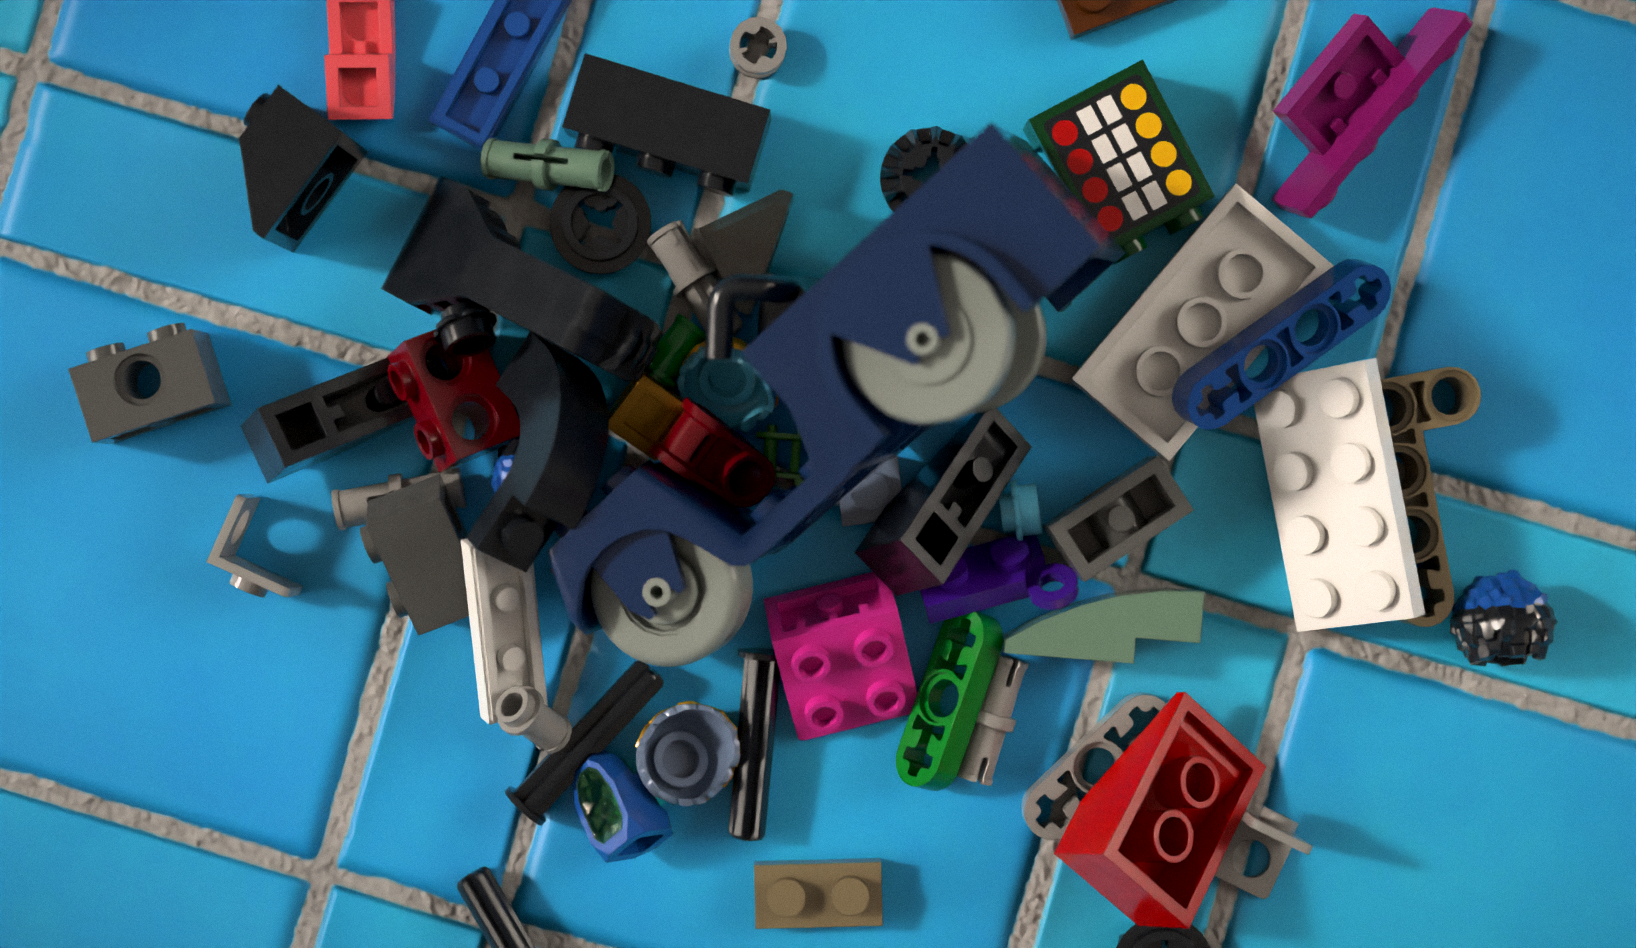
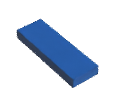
M494 0L428 121L482 151L486 140L498 136L572 0Z

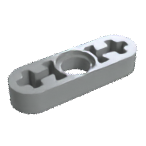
M1137 692L1127 695L1025 792L1021 811L1030 830L1043 839L1060 840L1080 803L1079 799L1073 793L1062 804L1061 809L1066 817L1059 824H1056L1050 818L1042 824L1036 821V818L1041 813V809L1036 803L1038 799L1043 795L1052 800L1061 796L1068 787L1059 781L1058 778L1066 771H1068L1070 778L1078 788L1088 793L1095 783L1084 780L1080 774L1079 764L1082 756L1090 749L1104 748L1111 752L1114 761H1116L1123 751L1113 741L1104 737V735L1113 727L1116 734L1122 738L1134 724L1129 716L1134 708L1137 707L1147 712L1155 707L1159 713L1166 703L1152 694ZM1141 732L1135 734L1126 744L1130 746Z

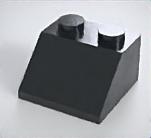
M278 85L271 95L264 93L251 105L243 120V124L247 128L239 137L253 232L261 238L294 253L368 151Z

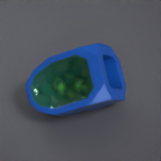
M602 751L601 753L588 756L575 771L573 782L574 806L590 844L606 863L637 858L657 848L673 835L667 811L660 806L656 797L648 792L639 774L634 773L624 759L607 751Z

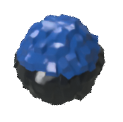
M1509 570L1506 573L1500 572L1495 576H1476L1473 582L1463 589V594L1457 599L1452 608L1450 634L1455 636L1457 650L1463 652L1470 665L1486 666L1488 662L1503 667L1526 664L1528 656L1531 655L1536 660L1545 659L1548 646L1553 642L1554 626L1558 621L1553 608L1548 603L1547 594L1542 593L1536 587V584L1523 578L1517 570Z

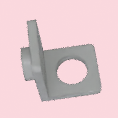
M238 494L233 501L206 562L232 573L233 575L229 583L252 595L265 598L268 590L287 598L299 595L303 587L302 585L236 556L260 501L259 497L252 494Z
M1265 806L1259 816L1246 810L1214 876L1261 899H1266L1270 895L1291 849L1294 848L1309 855L1313 846L1295 834L1299 825L1296 821ZM1247 840H1256L1263 843L1269 855L1266 868L1255 876L1240 874L1233 864V853L1236 847Z

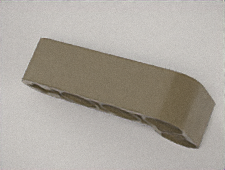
M1445 367L1381 380L1383 393L1391 399L1393 404V415L1389 421L1394 453L1402 460L1405 467V477L1401 483L1406 516L1414 522L1417 529V538L1412 547L1415 562H1423V568H1417L1420 587H1424L1427 590V598L1423 599L1425 614L1416 618L1397 621L1419 627H1432L1442 623L1450 615L1454 605V590L1423 431L1460 424L1469 420L1477 412L1481 402V389L1472 374L1459 367ZM1439 380L1447 382L1455 393V403L1447 414L1439 412L1432 402V390Z

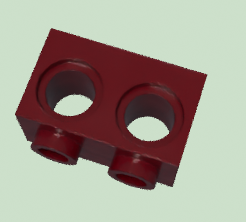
M434 329L403 341L387 357L390 362L388 366L390 384L400 400H407L417 422L414 426V435L418 447L428 460H434L438 472L441 473L493 452L502 445L510 444L513 439L519 438L520 419L512 401L496 386L500 375L489 350L487 349L480 354L466 358L449 357L445 352L443 344L436 342L433 333L436 330ZM426 355H434L444 361L449 371L448 380H440L428 371L425 363ZM453 413L463 414L470 419L475 430L473 440L463 438L455 431L452 424Z

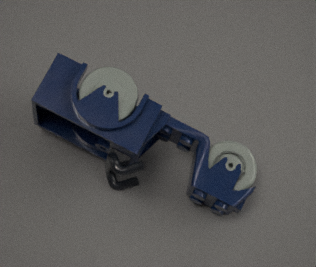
M991 122L821 279L740 273L729 275L720 280L710 292L707 304L705 358L732 360L735 304L738 301L760 302L757 338L741 353L789 407L810 458L798 471L805 481L799 486L793 485L784 493L781 490L776 491L751 511L747 507L741 508L732 505L698 482L688 481L662 462L654 464L652 460H648L638 468H635L632 464L625 466L602 486L601 490L607 497L591 511H588L586 508L574 530L563 524H560L555 530L560 540L547 553L552 565L550 572L557 580L568 617L586 635L603 629L608 638L620 650L632 658L650 665L661 667L683 666L701 660L719 650L736 635L748 614L753 593L750 563L767 555L775 554L791 545L860 482L867 479L887 460L898 456L926 430H930L936 424L957 420L969 414L996 409L1018 397L1036 377L1046 352L1047 327L1040 302L1046 297L1058 312H1063L1072 304L1071 301L1126 254L1125 251L1027 141Z

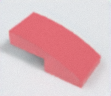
M326 0L329 54L324 55L328 120L393 119L396 74L395 0Z

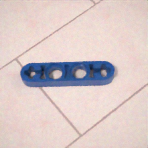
M1346 259L1336 264L1186 370L1177 379L1173 388L1172 403L1174 410L1184 420L1205 430L1217 429L1227 424L1376 318L1385 309L1390 299L1391 284L1388 275L1383 269L1358 259ZM1359 278L1365 280V282L1358 288L1360 299L1356 302L1349 298L1356 293L1357 289L1354 282ZM1328 298L1337 302L1332 305L1328 302ZM1315 309L1319 318L1318 328L1310 339L1299 342L1295 333L1296 323L1304 312ZM1264 345L1268 351V363L1259 375L1248 378L1244 369L1245 359L1253 348ZM1233 382L1237 387L1233 389L1226 385ZM1208 386L1214 390L1207 395L1210 405L1204 410L1198 407V405L1203 401L1201 390Z

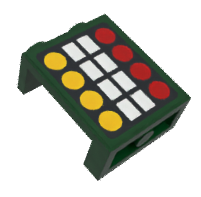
M1143 59L1028 119L1023 128L1034 150L1042 148L1056 175L1125 251L1126 254L1113 265L1146 249L1148 246L1143 236L1165 225L1171 236L1203 219L1204 216L1199 207L1215 197Z

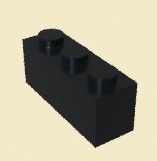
M585 53L562 128L569 137L576 139L574 148L597 151L603 149L609 150L612 154L613 151L630 155L637 158L636 168L665 178H672L674 169L698 176L697 187L719 195L733 197L735 188L750 192L771 123L770 109Z

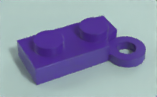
M1013 535L966 548L943 585L919 591L929 624L1028 597L1039 608L1048 610L1061 609L1076 599L1079 593L1077 575L1070 567L1057 563L1045 564L1044 554L1037 535L1023 536L1022 541H1018L1017 536ZM1053 581L1064 584L1057 591L1049 592L1042 589L1046 583Z

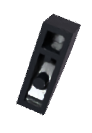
M426 355L425 363L428 371L440 380H448L439 358L434 355ZM388 357L259 407L241 425V428L267 484L325 461L415 419L407 400H400L390 384L388 377L390 362Z
M997 408L976 413L887 504L854 553L896 596L943 585L1032 446Z

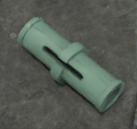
M489 138L483 145L480 159L482 174L487 179L495 180L498 178L533 182L537 189L553 191L558 185L598 189V191L606 192L612 184L615 170L613 154L609 150L601 149L597 151L562 147L559 141L544 138L539 140L537 144Z

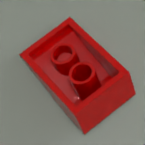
M1177 692L1082 798L1054 854L1136 925L1190 928L1266 766L1186 692Z

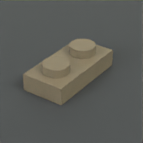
M881 858L754 862L755 929L883 926Z

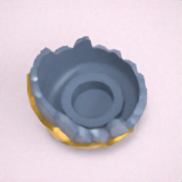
M695 701L679 702L676 706L658 712L644 726L635 745L637 748V772L648 792L656 798L681 806L700 805L716 796L732 779L735 767L738 766L741 756L737 727L724 711Z

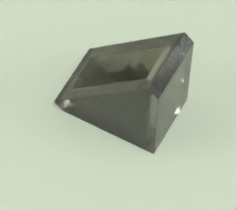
M780 189L698 228L722 279L729 275L740 273L768 275L794 202L793 193ZM738 301L735 307L740 316L752 320L758 302Z

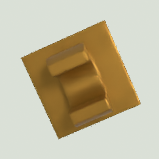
M643 371L640 379L630 381L608 410V429L654 461H657L658 459L648 449L654 441H663L684 412L681 407L684 399Z

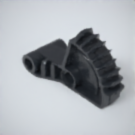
M439 176L380 289L430 315H433L435 310L442 313L446 308L460 302H476L479 307L486 308L488 311L491 310L625 381L639 380L646 366L650 367L658 352L656 347L663 335L659 325L648 316L601 289L521 251V245L517 238L507 232L502 217L489 209L491 202L470 189L443 176Z

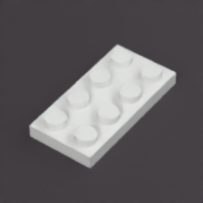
M1234 184L1069 380L1163 460L1170 461L1198 428V426L1181 418L1174 410L1172 393L1177 379L1190 367L1331 269L1334 265L1238 184ZM1259 345L1248 353L1245 359V371L1265 348L1264 345ZM1230 382L1226 386L1231 388L1234 385V383ZM1205 386L1201 390L1203 401L1198 407L1205 410L1210 405L1207 395L1214 389Z
M1367 359L1297 373L1254 404L1297 632L1411 619L1424 615L1425 609L1377 359Z

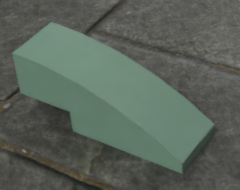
M1150 588L1109 593L1073 602L1061 609H1055L1034 617L1003 634L1002 651L1011 654L1134 664L1136 638L1200 643L1204 591L1196 589Z

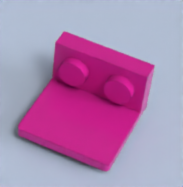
M874 572L763 599L773 649L799 740H809L911 713L917 696V690L893 591Z

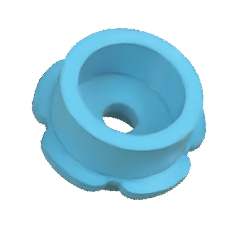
M1012 480L1010 482L1011 493L1001 494L999 497L1003 532L1016 531L1017 540L1022 541L1023 536L1042 534L1036 483L1017 486L1016 480Z

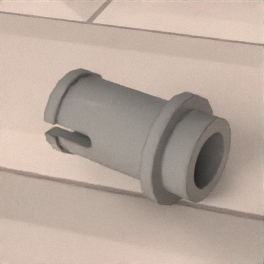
M515 686L507 689L499 697L495 712L502 730L512 736H524L534 743L538 749L543 752L545 750L548 754L556 753L566 746L571 737L572 725L569 719L563 715L560 716L544 704V699L540 692L531 686Z

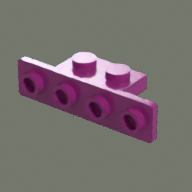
M1432 7L1426 11L1401 43L1395 47L1369 16L1354 13L1273 110L1276 116L1310 152L1273 195L1272 201L1280 209L1305 218H1312L1319 210L1330 204L1336 196L1340 184L1360 161L1367 158L1375 150L1379 137L1399 113L1405 111L1414 103L1418 97L1419 89L1438 66L1451 58L1457 51L1460 40L1473 25V21L1467 14Z

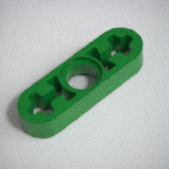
M973 612L944 620L896 753V769L899 777L906 784L927 790L940 791L947 788L956 778L1003 646L1002 628L995 618L980 612ZM969 632L976 636L973 647L965 644ZM955 666L966 667L965 674L954 672ZM954 683L958 689V703L954 711L945 717L940 708L941 696L944 690ZM934 726L945 728L943 736L942 734L932 732ZM926 753L933 757L930 767L923 763Z

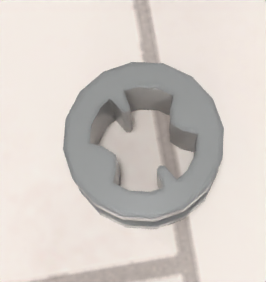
M752 17L741 22L733 31L729 46L730 60L735 69L744 76L754 79L766 78L775 73L782 65L787 50L786 36L781 27L774 21L764 17ZM759 32L772 38L769 40L768 48H776V54L772 59L761 56L755 64L744 58L747 55L748 48H740V42L744 37L754 40Z

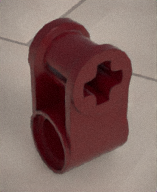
M686 397L681 403L684 412L662 442L654 441L648 449L650 453L683 478L693 483L698 482L732 505L742 508L752 507L760 503L770 493L774 485L776 473L773 464L739 432L733 430L718 416L695 400Z

